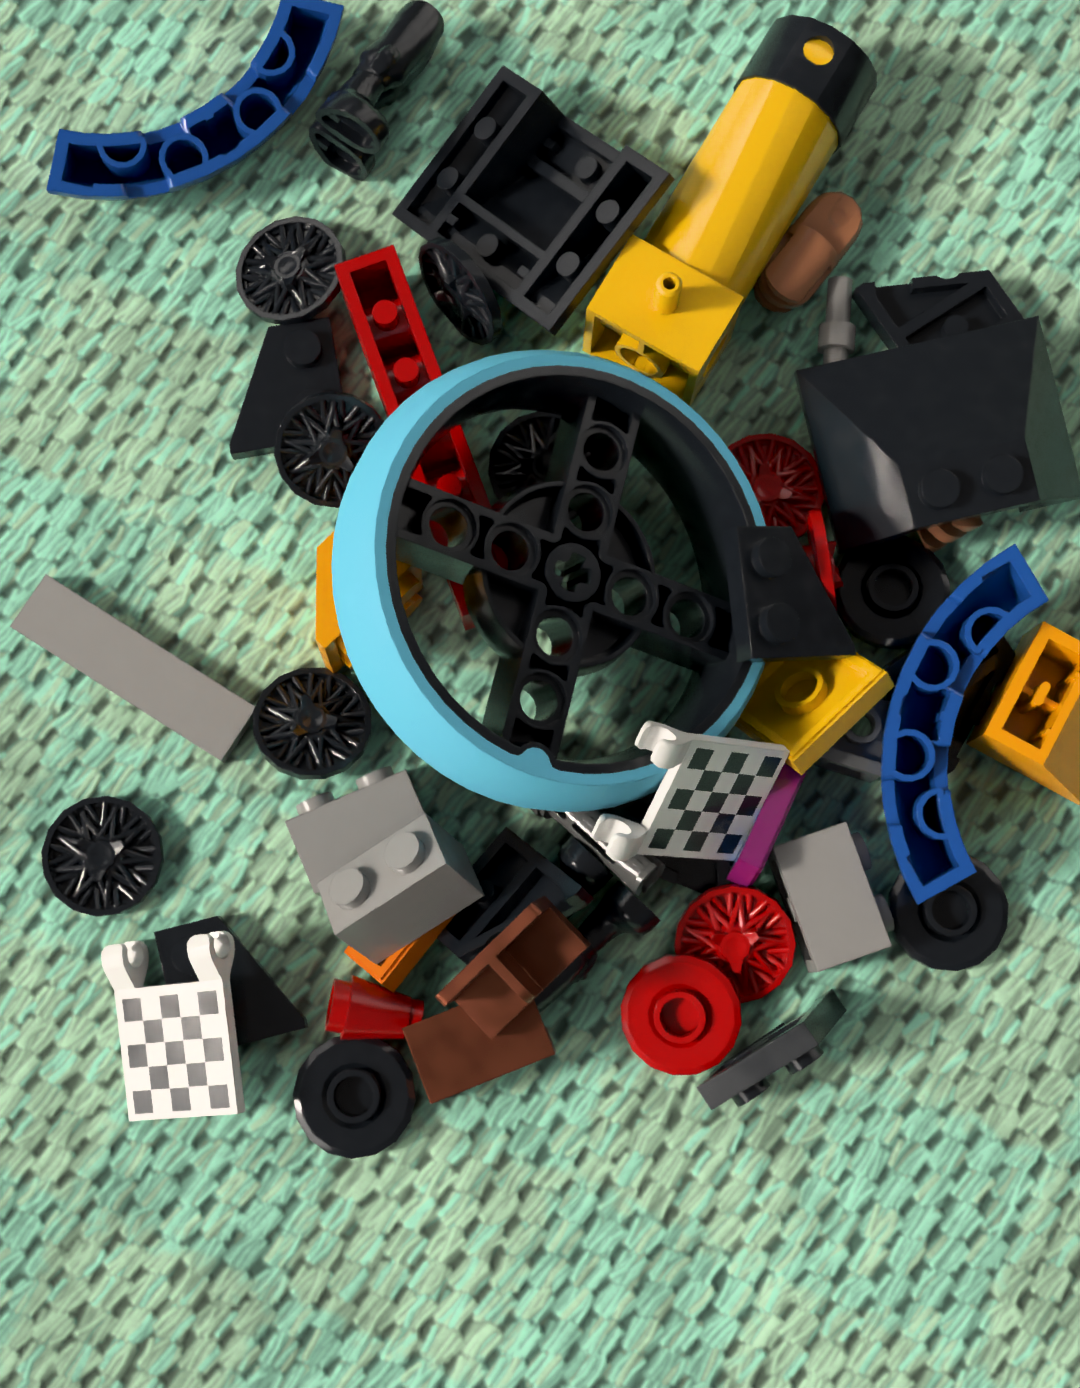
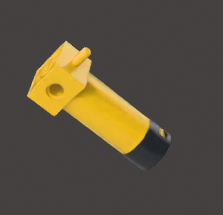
M788 15L775 20L733 87V95L644 240L634 234L629 238L587 306L582 348L584 352L627 366L655 380L691 406L729 343L742 304L829 159L841 147L877 87V73L869 57L852 39L833 26L811 17Z

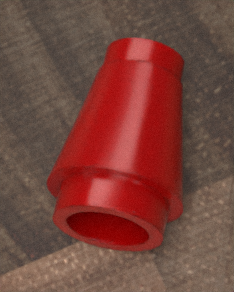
M351 975L350 981L335 978L327 1008L325 1031L340 1033V1040L404 1039L405 1036L402 1028L423 1019L424 1000L413 999L411 996L397 991L393 993L384 986L355 975Z

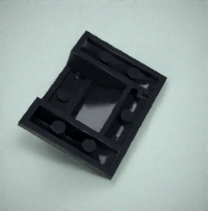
M503 65L399 203L392 215L426 241L439 236L454 242L481 269L492 290L555 336L675 179L669 172L629 146L625 145L620 152L567 118L541 89Z
M1039 316L800 369L794 373L834 540L837 542L836 549L838 554L897 541L910 532L1015 508H1019V512L1080 499V480Z

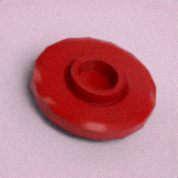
M773 433L748 435L730 444L728 449L736 458L752 487L766 526H791L797 538L802 537L807 531L806 517L808 510L821 509L824 499L816 462L811 453L793 439Z
M821 509L808 510L806 524L809 545L802 547L837 611L835 588L843 586V581L839 577V569L834 565L833 559L837 542L827 541Z
M734 883L710 888L692 900L677 922L674 940L676 954L690 953L707 959L727 974L741 999V1003L761 999L781 984L792 967L796 946L791 920L778 901L757 887H746Z
M690 953L665 954L644 964L629 981L620 1005L622 1030L632 1051L650 1067L671 1075H697L718 1065L734 1048L742 1025L741 999L730 977L712 961Z

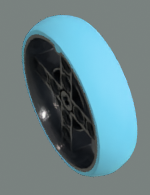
M526 350L488 356L453 369L424 385L408 397L383 422L366 446L350 476L340 503L334 530L331 566L333 598L338 626L353 669L375 709L394 733L418 757L445 777L475 793L495 801L522 808L555 812H582L616 807L657 791L668 769L659 768L650 760L653 751L647 749L640 750L636 745L618 753L588 760L557 758L577 677L592 674L606 668L620 658L630 647L693 670L682 696L671 714L662 724L686 733L725 737L735 725L752 697L763 672L765 662L737 663L722 532L735 526H766L760 505L747 477L719 435L695 410L655 380L627 366L601 357L578 352ZM512 409L540 411L561 416L545 482L518 488L503 496L490 509L412 479L418 464L435 443L456 426L469 419L487 413ZM584 449L589 451L595 458L597 469L590 466L585 459ZM631 456L635 457L656 479L678 512L690 538L697 560L702 591L655 574L653 557L643 532L633 517L620 505ZM568 507L575 510L579 515L582 530L575 527L571 522ZM430 520L439 523L445 529L448 536V547L439 544L432 537L429 529ZM492 544L499 546L505 552L508 559V570L499 566L494 560L491 552ZM396 560L463 585L467 609L476 629L485 642L499 655L482 724L472 717L449 694L421 653L409 626L402 603ZM555 568L561 571L560 576L555 575ZM562 581L567 583V589L561 586ZM612 589L623 600L624 614L613 603ZM670 612L678 619L680 635L671 625ZM537 628L545 631L550 638L552 645L550 655L545 653L538 645L536 638ZM522 690L529 693L534 699L536 705L534 719L528 717L522 710L520 704Z

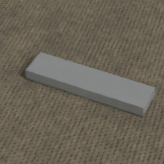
M47 574L10 625L11 628L223 763L226 762L253 721L254 705Z

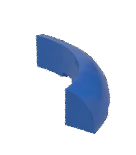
M280 0L270 31L243 77L225 94L217 95L202 107L183 116L179 123L147 133L134 131L100 134L59 129L46 189L47 192L53 195L84 200L120 201L150 198L183 190L207 181L234 167L261 148L276 134L306 99L323 71L336 41L344 6L323 0Z
M1013 544L984 563L963 581L935 611L916 639L900 671L889 703L882 739L880 770L882 802L889 839L899 869L917 905L977 872L965 849L955 819L951 791L948 789V752L964 692L982 660L1008 630L1022 618L1049 601L1016 544Z

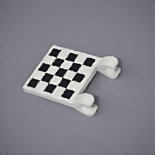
M646 721L634 744L640 750L647 749L653 751L650 760L657 767L668 770L641 824L617 815L602 814L597 820L590 836L596 842L604 841L609 843L606 848V854L614 861H627L637 854L735 861L790 751L782 744L686 733L659 722Z
M217 931L210 932L209 934L194 935L188 940V958L199 981L144 986L149 964V951L147 945L139 940L108 945L101 952L102 967L115 992L129 1121L232 1115L245 1112L230 985L235 945L233 936L229 932Z

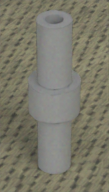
M833 276L828 279L826 320L819 325L817 349L819 353L823 354V364L848 359V355L855 352L856 326L850 323L853 280L846 276Z

